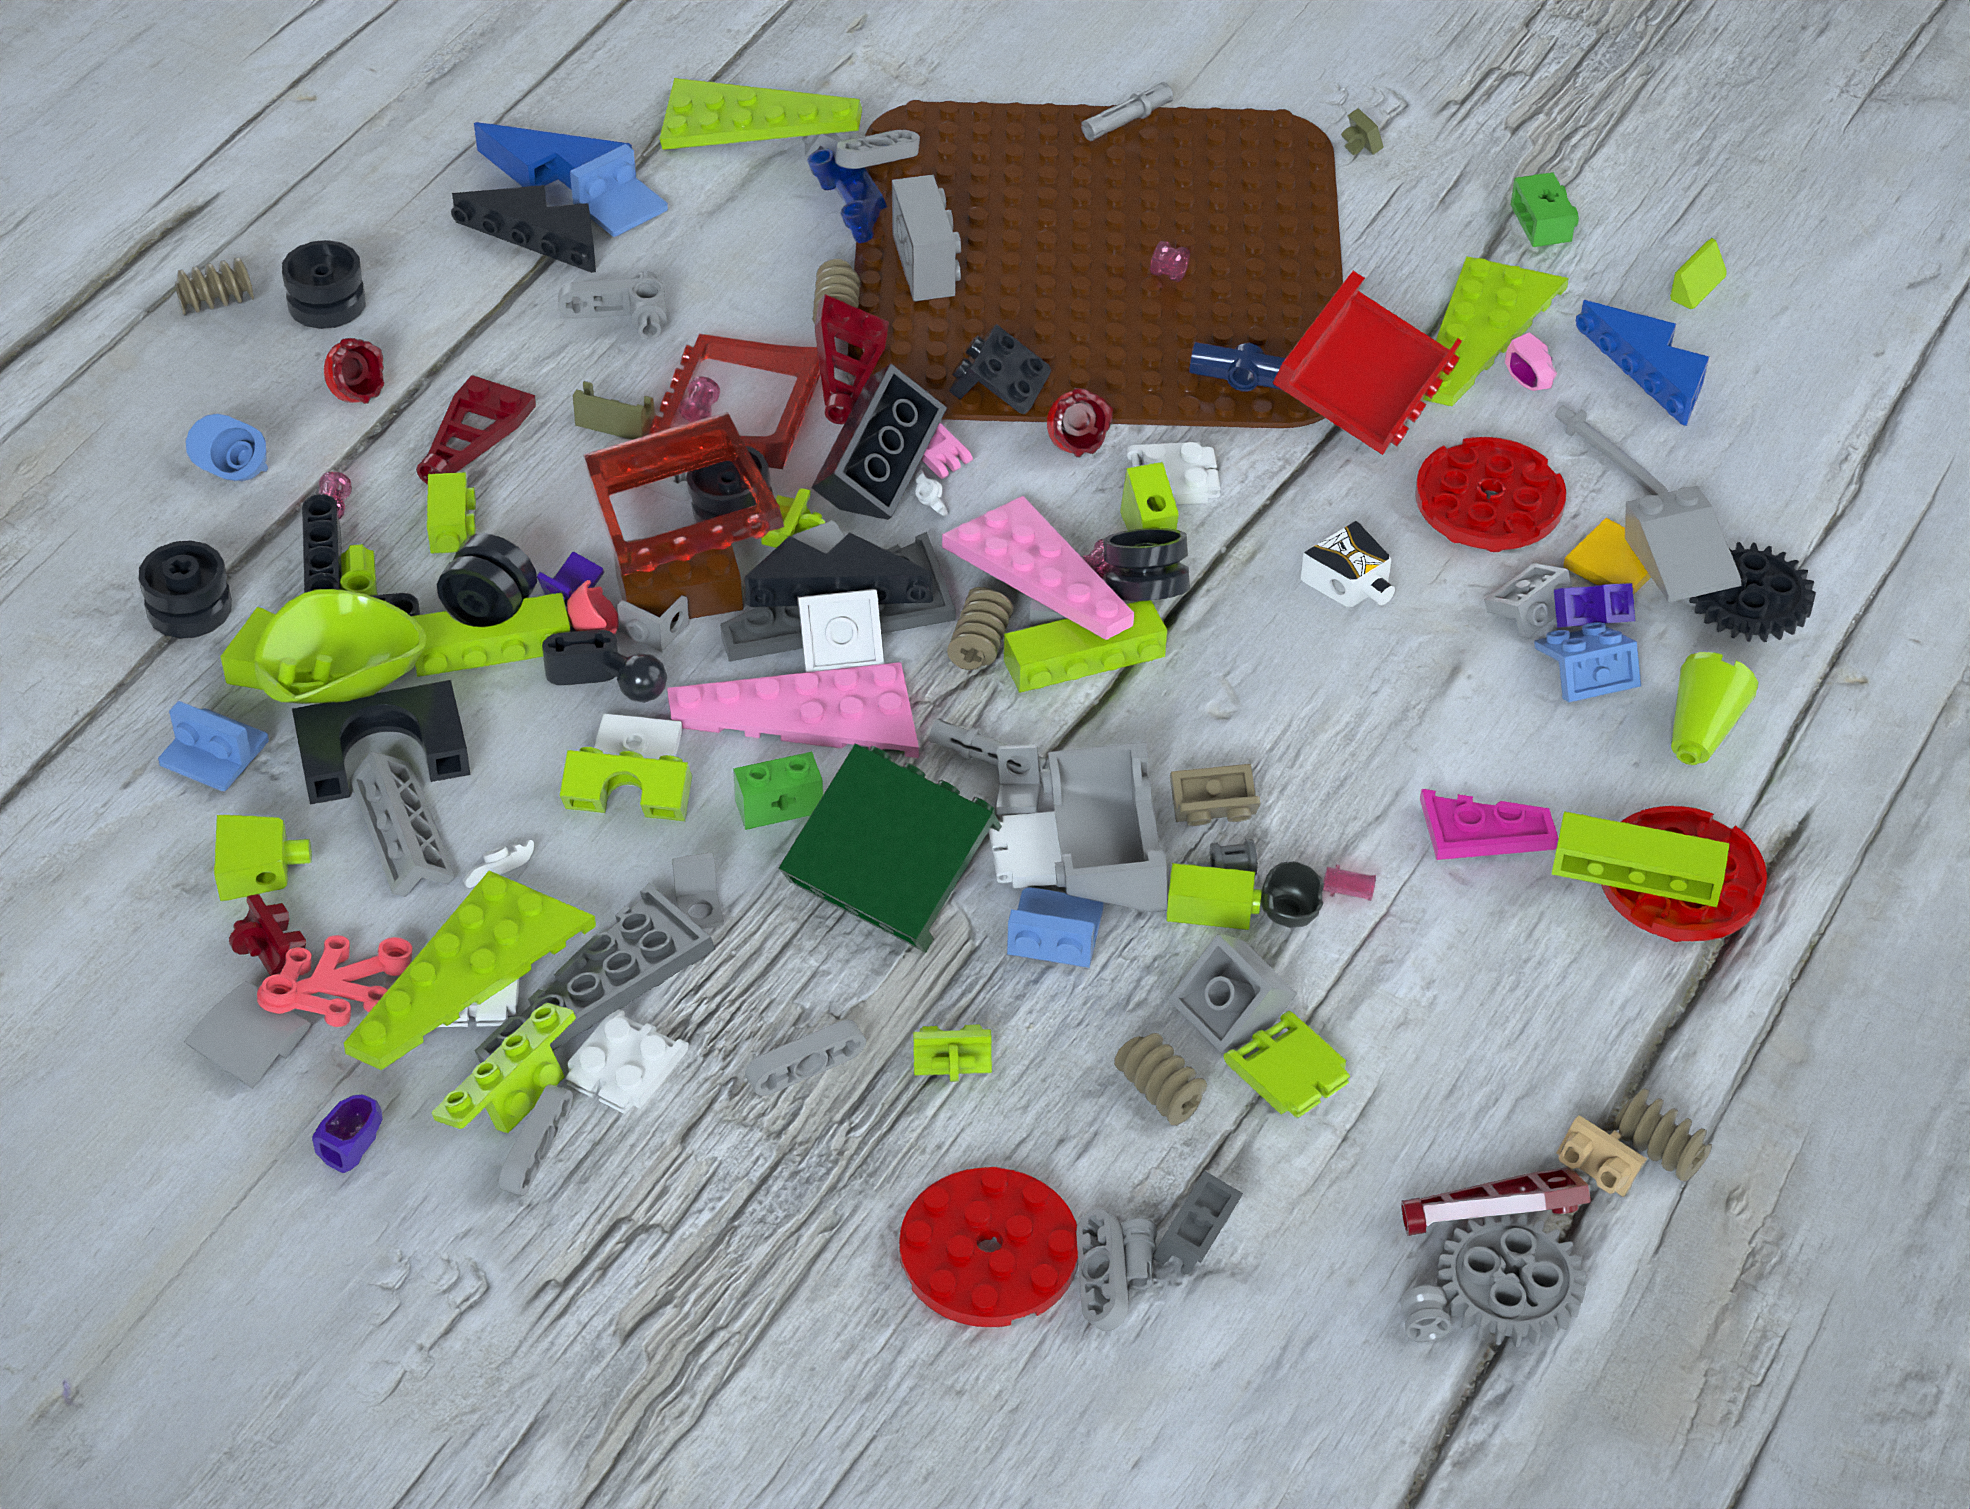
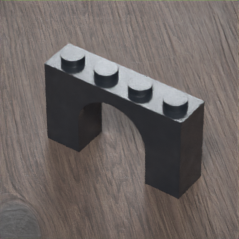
M451 680L375 693L371 696L350 701L327 702L292 708L310 805L350 797L344 765L346 754L357 741L379 732H398L415 739L424 751L431 782L471 775L466 742Z

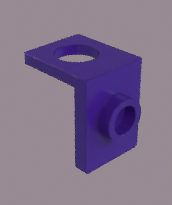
M572 552L553 579L541 572L536 577L545 595L562 593L565 606L567 607V601L573 592L587 580L591 582L588 588H594L604 574V569L576 552Z

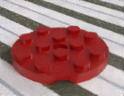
M1471 437L1463 439L1461 445L1448 449L1443 445L1425 459L1417 475L1415 497L1417 506L1425 520L1435 530L1446 536L1449 541L1486 549L1490 552H1500L1502 550L1531 545L1549 535L1559 524L1563 516L1566 486L1561 474H1556L1547 465L1548 459L1538 451L1507 439ZM1494 491L1498 494L1491 495L1490 499L1486 498L1487 494L1484 492Z
M1685 806L1653 807L1636 812L1621 822L1729 843L1724 882L1717 907L1602 884L1601 886L1609 902L1624 918L1649 933L1674 942L1714 940L1723 938L1741 929L1759 910L1767 884V871L1764 859L1755 843L1746 833L1736 825L1731 829L1714 820L1713 813Z
M995 1166L966 1169L934 1182L913 1201L906 1212L900 1230V1263L912 1284V1291L926 1306L936 1313L952 1321L976 1327L1010 1326L1012 1320L1028 1316L1032 1313H1035L1036 1316L1044 1313L1055 1305L1070 1287L1078 1267L1077 1223L1073 1213L1061 1196L1048 1185L1030 1175ZM993 1237L1001 1245L1000 1249L994 1252H985L977 1246V1244L985 1240H992Z

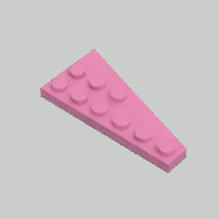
M1024 496L988 511L986 514L942 534V548L1105 640L1133 626L1134 612Z
M901 662L667 688L671 720L681 721L683 729L719 733L724 729L745 731L746 737L760 738L761 733L781 735V741L841 749L847 744L854 745L856 743L860 746H868V749L870 746H875L883 751L884 749L905 751V757L919 758V746Z

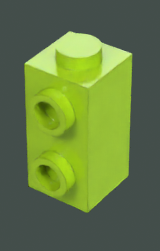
M466 472L428 474L427 532L431 554L457 552L465 539L476 534L474 513H469V510H476L475 488H468Z
M1172 863L1166 921L1249 930L1251 914H1259L1262 890L1254 889L1255 872Z

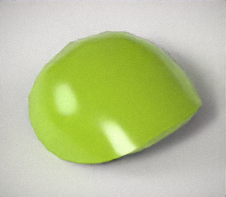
M318 589L303 593L288 601L268 623L256 647L254 658L256 678L260 687L268 696L285 703L344 702L371 696L413 669L425 648L427 636L424 629L413 617L386 601L351 591Z

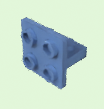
M178 701L169 710L175 739L158 757L159 765L220 791H226L269 742L268 733L209 709H198Z

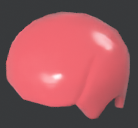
M590 580L585 581L573 592L567 601V616L571 626L575 631L607 630L615 635L619 627L617 611L611 601L602 594V587L588 588L591 582Z

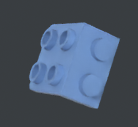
M1032 887L1025 888L1021 893L1018 909H1011L1007 954L1090 968L1103 914V902L1070 896L1062 892Z

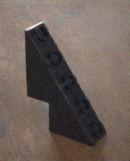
M544 185L452 193L453 208L451 209V215L456 223L588 272H596L589 203L547 207Z
M850 532L827 554L789 536L744 577L746 604L749 607L798 606V597L870 589L877 590L878 604L931 603L933 601V572Z

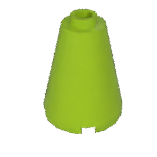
M1698 652L1690 654L1680 668L1671 749L1681 762L1688 765L1707 762L1756 697L1759 682L1754 673L1743 663L1736 660L1733 666L1721 661L1723 655L1715 652Z

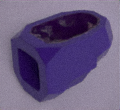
M363 1094L350 1096L340 1101L320 1122L312 1136L315 1153L326 1165L341 1173H346L359 1164L362 1155L376 1139V1132L383 1120L382 1110L378 1101Z

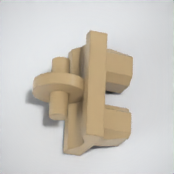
M1580 1115L1574 1119L1556 1152L1559 1155L1560 1162L1571 1169H1581L1595 1178L1598 1187L1609 1194L1616 1192L1622 1197L1629 1192L1636 1176L1647 1158L1620 1142L1623 1135L1615 1130L1609 1135Z

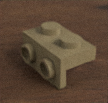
M1251 764L1171 771L1170 773L1176 822L1187 821L1189 826H1201L1210 823L1211 819L1227 817L1229 822H1241L1252 818L1251 815H1255L1261 805L1260 796L1255 794Z

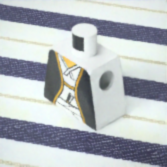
M1354 521L1303 553L1301 580L1346 607H1353L1367 597H1370L1379 605H1384L1390 601L1395 592V587L1388 582L1391 566L1390 555L1357 521Z

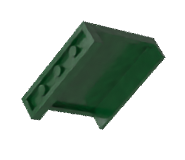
M855 743L780 864L779 870L790 883L926 953L934 940L929 932L931 925L989 829L992 828L999 832L1002 826L994 814L995 808L978 797H973L972 801L960 796V791L952 784L944 780H939L936 784L926 779V774L916 766L904 763L902 767L892 762L891 756L880 748L870 746L868 750Z

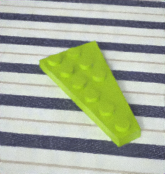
M674 78L659 140L662 149L666 150L859 131L862 106L860 99Z
M1466 256L1436 338L1438 343L1449 350L1457 338L1462 340L1455 353L1461 358L1449 376L1445 373L1441 374L1439 378L1443 380V383L1434 397L1430 399L1425 396L1423 400L1453 406L1475 384V378L1483 370H1488L1494 364L1496 356L1500 352L1505 353L1511 341L1520 337L1533 324V319L1541 311L1545 312L1551 306L1552 299L1557 294L1562 295L1568 287L1569 278Z
M489 870L343 1043L345 1054L379 1070H383L424 1042L423 1036L442 1023L446 1026L450 1025L460 1018V1011L474 1002L480 1005L531 971L532 963L549 952L555 955L564 949L566 941L580 931L585 935L596 927L595 916Z

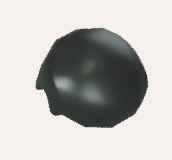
M1296 861L1280 862L1269 871L1264 881L1261 892L1263 911L1276 924L1289 928L1307 926L1319 915V911L1324 904L1322 901L1324 887L1322 878L1311 867Z

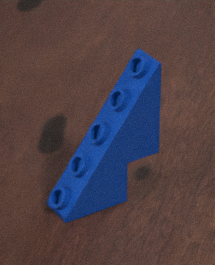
M481 122L474 123L477 151L522 187L546 186L559 180L572 190L571 170L624 144L632 148L630 143Z
M1584 300L1581 313L1575 319L1578 330L1589 338L1602 353L1616 363L1626 375H1629L1642 387L1649 396L1655 399L1669 415L1674 417L1680 424L1687 426L1704 384L1709 356L1672 347L1676 323Z

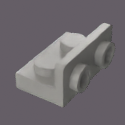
M1532 563L1484 599L1487 613L1502 615L1509 619L1516 618L1520 636L1524 638L1531 637L1556 618L1554 589L1572 587L1568 569Z

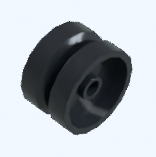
M331 240L312 241L296 247L283 260L282 276L284 287L286 288L288 311L293 319L302 325L318 329L336 328L350 323L361 314L366 306L360 257L350 246Z
M722 444L707 449L694 458L687 468L686 481L692 498L691 506L694 519L700 529L727 525L730 538H740L757 532L763 527L765 520L772 518L775 500L773 489L770 485L771 478L768 463L763 454L753 447L741 444Z
M1147 528L1122 531L1104 538L1105 562L1114 566L1106 572V584L1122 600H1160L1182 595L1190 590L1189 567L1180 563L1181 560L1188 556L1187 533L1168 528Z
M488 533L473 534L463 541L453 560L448 563L436 584L437 593L445 609L461 623L473 627H489L507 621L518 612L523 599L529 598L537 584V574L530 558L515 544L503 537Z
M191 540L172 542L155 549L141 563L138 580L141 593L144 596L147 618L152 627L163 635L179 639L199 637L213 632L226 621L231 613L232 598L227 583L224 560L219 552L208 544Z

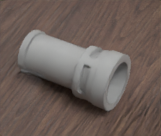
M1130 1219L1122 1224L1128 1288L1133 1290H1144L1153 1284L1152 1252L1156 1249L1157 1225L1147 1219Z

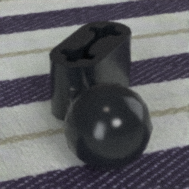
M587 630L557 633L548 636L542 643L545 676L552 684L564 686L610 681L617 677L621 692L631 701L642 703L658 698L666 687L667 673L663 663L650 654L638 653L625 657L618 653L617 638L610 631Z

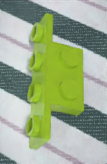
M545 1003L534 1010L530 1018L513 1034L506 1037L502 1044L484 1062L477 1065L473 1072L455 1090L445 1096L444 1100L431 1112L434 1120L462 1129L486 1108L496 1130L509 1133L535 1107L547 1085L557 1086L565 1078L550 1044L576 1019L573 1010L551 1003Z

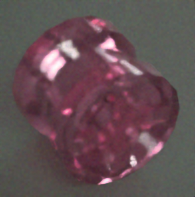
M1160 241L1151 260V274L1156 276L1165 274L1169 276L1170 280L1180 282L1189 264L1190 250L1184 247L1175 249L1171 247L1170 243Z

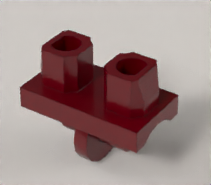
M259 894L249 895L246 900L249 905V911L243 920H238L234 923L233 928L235 930L229 937V945L236 954H250L252 957L258 956L270 976L280 974L285 965L287 951L296 947L305 948L306 939L300 930L283 933V931L287 930L290 920L289 912L283 903L266 905Z

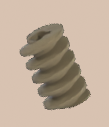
M239 257L234 258L233 269L230 268L225 260H222L219 263V272L215 270L211 263L206 264L205 275L196 266L191 269V278H188L182 269L177 272L175 287L183 316L187 313V304H191L196 313L201 310V301H205L212 310L215 307V298H219L224 306H228L229 295L233 294L237 302L242 303L243 292L247 291L252 300H254L247 268Z
M842 259L828 260L820 265L817 270L812 318L814 324L818 303L824 294L858 308L860 277L852 270L849 263Z
M975 587L969 590L947 648L948 657L956 666L965 670H975L981 666L990 665L995 661L997 651L1002 642L1001 640L1006 631L1005 629L1010 621L1009 618L1014 610L1011 601L1006 596L986 587Z
M1152 1033L1146 1037L1137 1036L1130 1039L1118 1050L1114 1059L1115 1067L1119 1071L1124 1072L1127 1080L1134 1083L1137 1090L1145 1094L1146 1099L1152 1105H1156V1109L1162 1116L1167 1117L1171 1125L1178 1126L1185 1122L1197 1110L1207 1088L1206 1081L1203 1078L1195 1079V1070L1192 1067H1184L1185 1060L1182 1056H1173V1047L1170 1044L1163 1045V1038L1159 1033Z
M1644 1088L1624 1105L1615 1119L1613 1131L1619 1130V1133L1623 1135L1622 1140L1624 1141L1633 1140V1146L1636 1150H1647L1648 1158L1652 1161L1657 1162L1662 1159L1663 1169L1670 1172L1676 1170L1677 1179L1685 1182L1701 1168L1711 1152L1712 1144L1707 1146L1703 1144L1707 1130L1701 1128L1693 1135H1690L1689 1131L1692 1120L1686 1118L1679 1125H1676L1675 1120L1678 1110L1672 1108L1666 1114H1660L1664 1100L1658 1098L1652 1104H1646L1650 1091Z

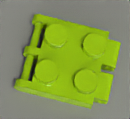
M1287 1011L1281 1015L1280 1022L1265 1032L1263 1030L1257 1031L1252 1035V1041L1237 1051L1230 1049L1223 1057L1226 1064L1281 1115L1289 1111L1294 1117L1299 1118L1320 1104L1319 1098L1322 1096L1328 1098L1347 1085L1350 1075L1345 1070L1346 1060L1292 1011ZM1283 1029H1288V1031L1273 1040L1271 1038ZM1258 1047L1260 1049L1248 1058H1243V1056Z

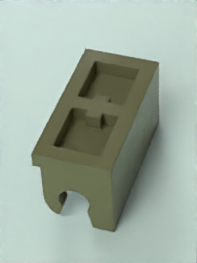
M583 381L584 392L576 389L572 395L575 426L643 442L657 420L654 399L649 396H644V406L639 404L634 406L619 402V400L605 399L594 396L593 384L587 381Z

